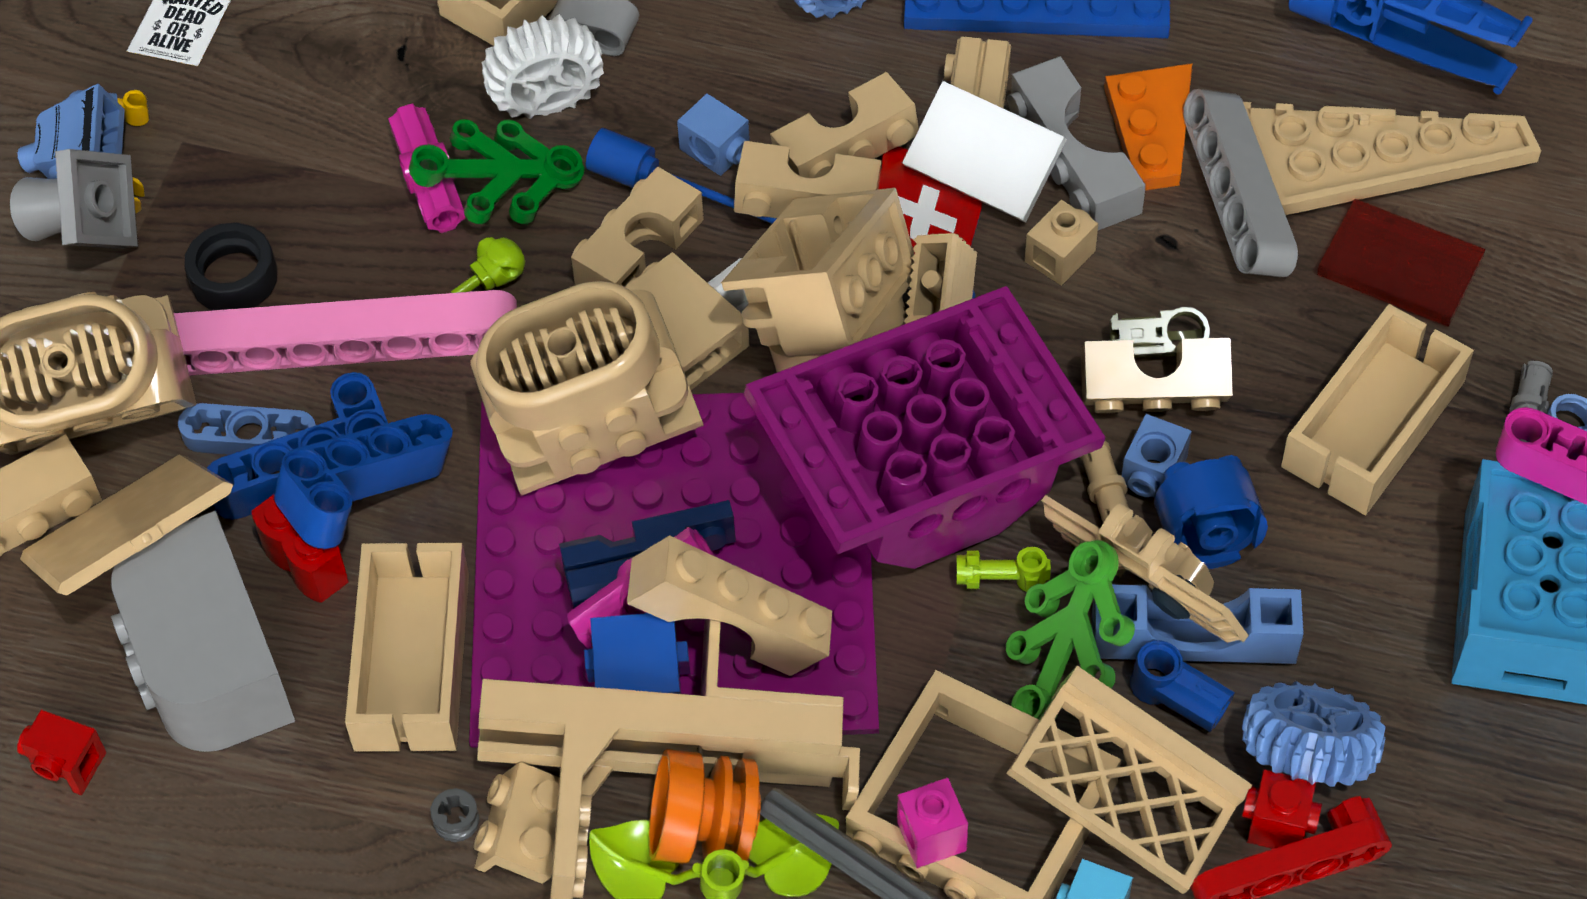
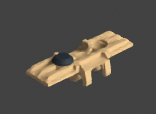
M1047 495L1041 500L1044 504L1045 517L1053 523L1055 530L1061 533L1064 541L1074 547L1094 540H1101L1110 544L1116 550L1119 559L1116 575L1121 577L1126 570H1129L1148 582L1152 590L1154 603L1169 616L1177 620L1190 619L1227 643L1237 640L1244 643L1249 636L1230 609L1209 596L1214 586V580L1206 564L1200 561L1187 545L1182 542L1179 545L1176 544L1173 534L1160 528L1152 536L1153 531L1144 519L1138 515L1132 517L1133 510L1122 503H1118L1111 510L1101 528Z

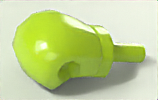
M489 237L481 240L477 247V261L469 265L474 275L453 289L451 293L471 292L480 285L487 291L516 280L523 273L526 263L522 250L514 241L505 237L499 239Z

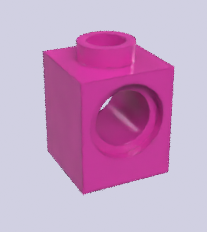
M948 778L898 794L897 823L916 868L966 852L968 822Z

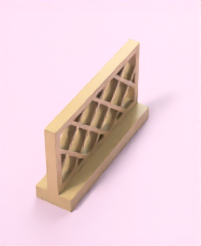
M1076 666L1051 698V703L1006 774L1184 894L1189 890L1235 808L1243 802L1252 784ZM1061 708L1079 719L1083 736L1060 740L1055 717ZM1047 732L1049 741L1040 743L1041 739ZM1113 742L1122 748L1127 766L1104 770L1097 744ZM1086 746L1093 772L1069 775L1063 749ZM1052 751L1058 777L1042 779L1025 767L1032 754ZM1155 771L1166 778L1171 796L1148 800L1141 773ZM1130 775L1137 802L1114 805L1107 779ZM1096 781L1102 807L1086 809L1076 801L1072 784ZM1061 786L1062 792H1061L1059 789H1057L1056 787ZM1199 801L1216 812L1217 815L1211 826L1192 830L1185 803ZM1173 805L1181 832L1158 835L1151 809ZM1139 811L1146 838L1132 840L1124 835L1120 830L1116 814ZM1105 816L1106 822L1102 820L1100 817ZM1203 838L1197 848L1195 839ZM1184 842L1189 864L1183 874L1165 862L1161 844ZM1143 847H1149L1150 852Z

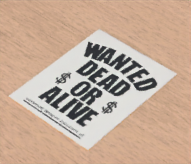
M153 0L127 52L198 66L231 0Z

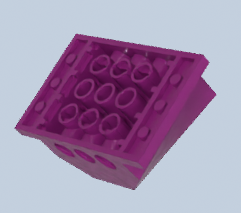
M1007 286L748 383L744 393L745 398L837 554L866 543L876 562L911 569L918 568L1002 533L1051 491L1059 465L1101 449L1106 438Z

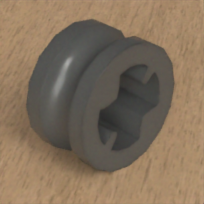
M457 788L448 789L438 794L432 802L430 812L433 826L437 834L444 840L451 842L464 841L471 837L478 829L480 819L477 804L473 796L467 791ZM461 807L466 818L460 815L459 823H448L447 816L444 813L446 812L451 815V808Z

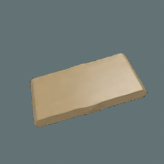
M179 454L24 549L20 560L57 593L69 595L231 493L233 484L189 457Z

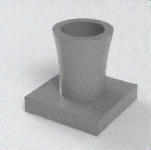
M75 149L55 151L57 178L26 177L20 179L13 187L10 197L12 220L20 234L28 240L40 241L61 233L62 245L122 249L138 247L131 155Z

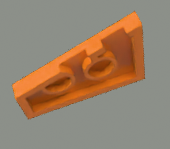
M1192 63L1105 76L1104 90L1122 150L1145 183V191L1180 185L1186 131L1183 110L1185 100L1190 93Z

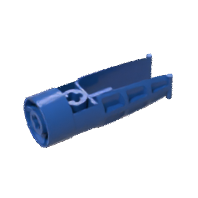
M1289 0L1288 4L1289 10L1351 34L1384 50L1458 76L1494 85L1493 92L1497 95L1501 94L1517 70V65L1473 42L1432 25L1430 22L1433 21L1513 48L1517 46L1533 22L1530 16H1525L1521 21L1482 0Z

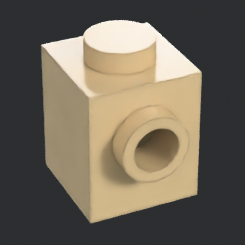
M1060 200L1027 233L1025 262L1062 286L1096 251L1098 223L1084 210L1075 209L1068 203Z

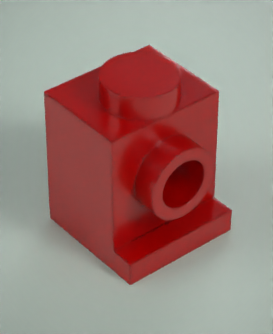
M40 710L33 724L28 725L22 731L17 743V752L28 757L31 763L30 767L35 773L51 781H58L60 777L67 780L73 793L83 795L107 753L96 729L44 710Z

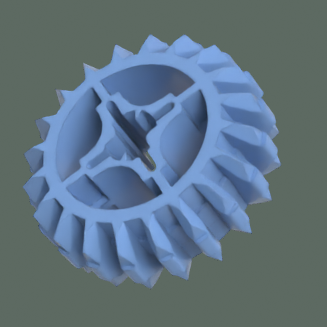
M1296 681L1288 686L1280 682L1275 683L1274 687H1261L1259 693L1252 694L1250 704L1247 705L1243 719L1242 741L1246 743V751L1256 756V761L1261 765L1272 766V771L1275 774L1285 773L1290 775L1292 780L1298 778L1307 780L1311 785L1315 782H1322L1330 787H1334L1337 782L1348 786L1353 785L1355 780L1365 781L1368 779L1369 774L1375 773L1377 764L1381 762L1384 750L1386 726L1380 722V715L1375 711L1369 710L1368 704L1354 701V696L1351 694L1343 695L1337 693L1334 687L1331 689L1320 688L1315 683L1312 686H1306Z

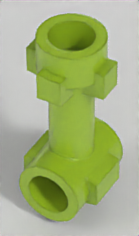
M1037 547L1022 549L1017 556V560H980L979 551H967V555H957V585H967V589H979L980 580H1016L1019 588L1027 592L1033 585L1045 584L1047 580H1050L1051 560L1047 559L1045 552Z

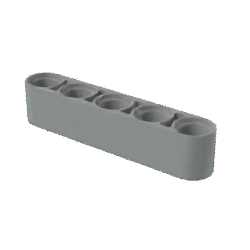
M1202 89L1192 90L1185 100L1183 110L1184 122L1237 268L1244 274L1288 277L1296 267L1298 259L1297 244L1241 97L1234 93Z

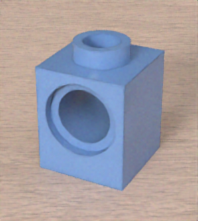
M706 94L677 121L679 148L681 151L720 176L733 164H739L744 141H749L748 119L709 94Z
M1146 414L1124 457L1122 477H1124L1127 487L1137 495L1155 498L1158 488L1165 481V470L1175 463L1186 461L1192 431ZM1147 460H1157L1161 463H1151Z

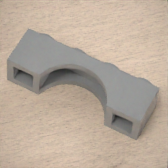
M1059 56L1012 74L1011 94L1007 96L1010 112L1060 134L1067 139L1051 171V176L1056 184H1063L1069 194L1071 206L1087 212L1098 223V230L1142 214L1146 185L1124 152L1112 153L1091 149L1081 144L1070 133L1069 125L1079 117L1081 86L1062 57Z

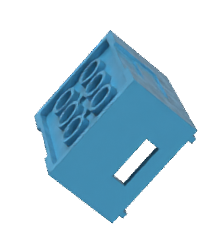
M1482 459L1465 511L1451 684L1587 705V505L1510 472L1502 467L1498 461ZM1548 536L1555 537L1561 542V547L1557 549L1549 548L1544 544L1543 538ZM1551 580L1557 584L1559 590L1554 593L1546 592L1541 588L1540 582ZM1505 671H1506V672H1513V673L1533 675V676L1546 677V678H1552V679H1559V680H1565V681H1564V682H1563V681H1556V680L1543 679V678L1530 677V676L1517 675V674L1504 673V672H1505Z

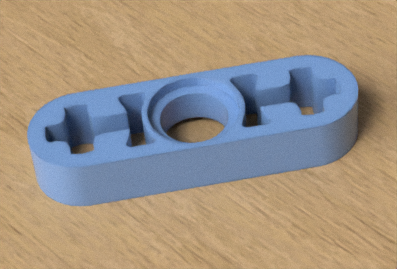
M199 403L196 406L186 408L178 419V428L187 448L200 453L228 455L295 433L297 429L304 430L316 426L313 417L301 410ZM202 423H209L210 426L204 427L202 433L194 432V430L200 429ZM255 423L262 427L260 433L252 439H240L236 436L238 429L245 424ZM271 427H276L277 431H273L274 438L272 439ZM226 431V436H222L221 432Z

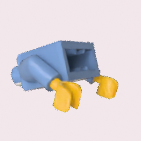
M100 84L86 90L74 91L64 101L39 114L36 120L35 142L18 149L17 154L21 167L28 173L39 170L48 179L57 178L55 151L75 149L122 154L124 119L133 126H142L149 121L146 96L139 90H131L125 93L123 98H117L116 93H108ZM132 177L134 195L144 197L142 183ZM134 197L135 213H138L142 209L141 201Z

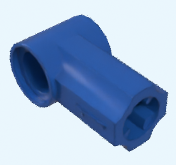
M1154 640L1140 648L1130 678V688L1140 701L1147 704L1162 703L1209 732L1215 729L1235 694L1232 690L1183 662L1179 650L1166 641ZM1147 669L1160 670L1166 676L1152 675Z

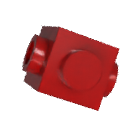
M1264 769L1260 788L1251 787L1248 789L1242 817L1252 819L1247 843L1274 849L1304 839L1305 832L1316 834L1322 803L1312 801L1316 782L1311 785L1307 780L1299 778L1292 780L1290 775L1275 774L1273 771Z

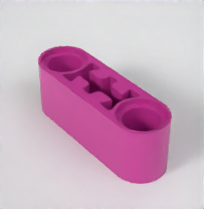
M1523 407L1511 411L1505 419L1496 447V458L1500 465L1510 472L1587 505V431L1533 408Z

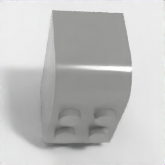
M216 511L184 522L159 540L114 566L111 586L120 613L111 616L114 628L121 645L123 644L129 670L135 685L138 686L146 710L154 707L157 708L168 734L177 743L196 751H217L295 722L279 673Z

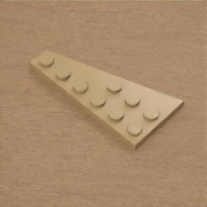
M1243 102L1285 215L1536 163L1541 153V149L1525 116L1469 113L1464 119L1441 118L1438 116V111H1421L1420 116L1396 115V109L1324 106L1319 111L1294 110L1293 104L1276 103L1275 109L1251 108V102Z

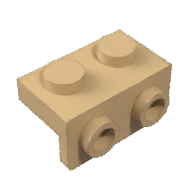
M521 761L503 775L498 774L495 777L487 795V803L492 804L489 817L481 825L474 842V850L479 851L475 869L485 873L497 865L541 884L551 878L559 777Z

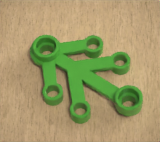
M1094 540L1078 545L1070 556L1069 569L1045 584H1035L1027 591L1025 596L1027 610L1046 619L1026 631H1016L1011 634L1006 643L1008 657L1022 664H1031L1038 658L1041 646L1053 639L1054 641L1036 685H1026L1020 688L1013 697L1012 707L1040 720L1052 701L1051 698L1057 690L1074 646L1081 669L1093 677L1100 671L1099 681L1109 688L1113 687L1115 671L1110 665L1101 661L1087 614L1094 598L1102 619L1099 624V634L1103 640L1116 646H1124L1134 636V622L1131 618L1121 614L1113 589L1112 580L1117 573L1119 559L1116 550L1110 544L1101 540ZM1074 591L1068 606L1056 612L1059 607L1060 598ZM1045 595V600L1039 607L1040 599ZM1120 622V629L1118 633L1114 635V628ZM1026 641V647L1020 654L1021 646Z

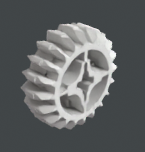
M560 14L556 15L552 20H546L541 15L538 21L529 23L524 19L523 26L518 28L507 27V35L494 37V46L485 49L486 58L482 62V74L487 94L497 104L499 111L507 110L511 117H517L524 113L529 119L535 115L546 116L555 112L559 113L567 107L575 108L578 100L591 98L590 90L600 86L599 77L604 74L601 58L602 51L598 41H595L594 35L589 31L587 25H579L575 18L564 21Z

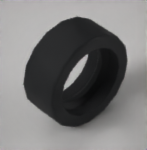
M237 222L224 223L206 229L191 242L185 253L184 269L190 287L197 301L209 310L256 307L271 294L277 282V264L272 247L266 236L250 225ZM244 253L252 255L258 260L256 268L248 276L235 282L218 283L210 281L204 276L207 267L211 263L227 254Z

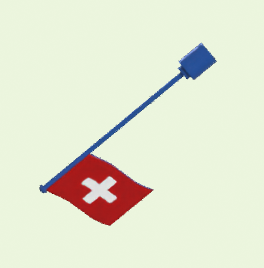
M601 128L596 133L586 157V169L588 171L631 188L639 180L646 179L659 167V159L655 158L654 147L606 128ZM897 146L884 153L882 156L879 189L896 188L912 247L916 245L913 239L918 235L949 233L958 234L960 238H963L962 241H966V244L971 247L982 210V202L905 166L902 162L908 149ZM675 176L701 191L703 197L734 208L735 199ZM764 216L756 217L772 224L777 219ZM973 290L972 299L975 298V291H974V290Z

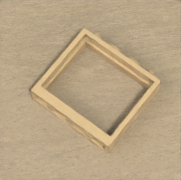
M935 670L847 814L846 835L876 856L897 865L898 870L908 878L917 882L926 880L942 888L951 899H1053L1090 833L1087 828L1072 818L1067 822L1027 892L955 855L916 868L900 828L874 815L934 714L1017 755L1039 722V719ZM1057 728L1060 740L1074 738V736ZM1047 732L1041 739L1040 743L1049 741ZM1086 746L1063 749L1069 775L1093 772ZM1099 749L1104 770L1120 767V758ZM1052 751L1032 754L1029 761L1058 774ZM1118 777L1107 779L1111 794L1118 783ZM1096 781L1078 783L1087 788L1079 804L1086 809L1102 807Z

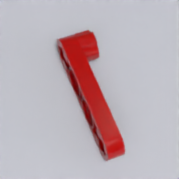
M1356 796L1342 801L1337 807L1329 810L1327 819L1332 830L1207 870L1198 875L1190 887L1195 899H1259L1375 861L1391 849L1392 842L1370 797L1362 798L1361 796Z

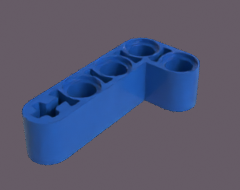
M351 372L343 374L333 382L330 392L336 419L213 461L207 469L233 484L231 493L213 504L216 513L223 518L231 520L252 515L251 511L275 493L279 473H272L280 471L283 456L288 451L387 424V418L369 377L362 373Z
M421 414L290 450L282 459L274 493L275 503L307 544L321 549L333 548L343 540L352 501L438 476L444 467L453 430L445 419L437 415Z

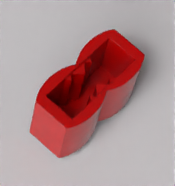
M274 494L251 511L266 556L279 568L291 572L295 585L306 597L322 603L349 583L339 545L333 548L321 549L307 544L276 505Z

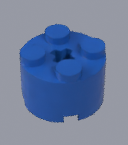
M1227 455L1219 459L1203 460L1193 464L1179 462L1165 470V481L1158 488L1154 499L1155 509L1161 526L1164 530L1175 536L1174 542L1179 545L1182 542L1187 545L1192 553L1206 564L1208 569L1232 564L1242 559L1239 551L1252 543L1254 549L1261 544L1267 533V520L1250 475L1237 456Z

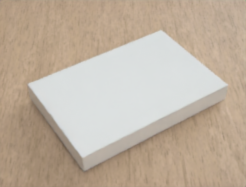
M942 81L902 163L919 173L1026 222L1067 139L1060 134Z

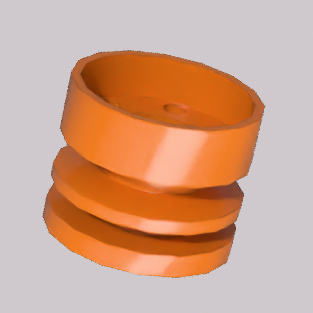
M665 749L658 764L651 800L649 819V854L651 860L687 864L692 857L697 841L702 842L703 859L713 851L725 849L733 851L742 860L748 861L752 844L757 834L761 810L759 772L756 761L754 759L741 758L737 761L733 771L729 756H720L715 762L710 778H705L704 762L701 753Z

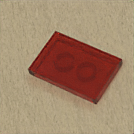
M1354 199L1319 264L1317 275L1449 327L1483 260L1486 249Z

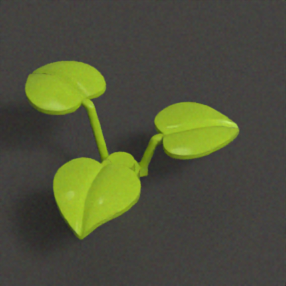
M816 814L835 828H839L837 819ZM768 819L759 822L757 834L749 855V860L756 867L750 866L747 860H742L733 851L721 849L710 853L704 859L703 864L695 863L691 869L679 874L672 873L678 868L680 863L651 860L649 854V821L635 820L611 827L597 828L591 830L589 834V849L594 870L602 885L615 899H661L665 891L666 882L678 885L696 877L700 878V888L707 899H736L741 893L744 875L757 878L763 874L767 886L774 893L785 897H801L814 892L820 887L831 868L829 861Z

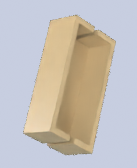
M1388 304L1288 434L1281 467L1318 489L1325 482L1329 485L1327 494L1366 516L1464 384L1474 350L1435 329L1430 336L1424 362L1422 363L1417 358L1427 324Z
M407 543L362 544L345 725L354 752L400 751L401 742H408L410 751H457L469 570L462 543H417L416 552L423 577H415Z

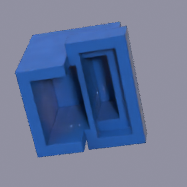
M649 613L590 618L592 649L584 650L585 670L588 681L595 682L596 688L682 694L680 675L690 674L687 641L677 642L675 621L667 622Z

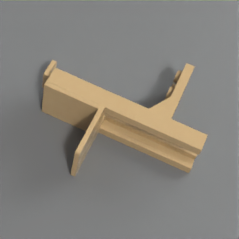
M705 619L700 695L483 679L479 712L480 735L477 761L514 764L521 761L528 765L561 767L550 899L583 898L588 855V828L593 796L612 771L656 774L661 755L665 749L701 753L704 762L705 778H710L715 762L720 756H729L733 771L737 761L741 758L754 759L758 765L759 782L830 787L832 777L843 778L842 810L850 811L859 792L860 748L842 747L843 697L717 687L721 621Z

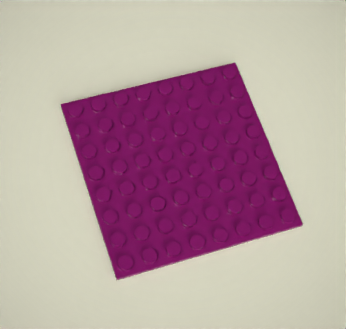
M744 393L692 394L703 421V426L646 447L644 451L637 455L623 456L602 464L591 473L576 474L522 496L518 490L510 463L507 462L501 452L496 434L490 425L484 404L481 402L470 748H477L479 742V712L483 679L595 687V682L588 681L585 670L584 650L588 648L577 638L575 631L568 623L567 613L573 610L565 577L559 543L595 535H601L612 542L634 537L632 521L730 500L734 515L736 542L725 544L722 548L712 551L715 557L832 610L829 656L792 676L751 659L752 638L749 634L734 625L721 622L717 687L843 697L842 735L879 734L871 551L865 543L837 554L745 398ZM696 618L675 621L677 642L687 641L690 674L680 675L682 694L700 695L705 619Z

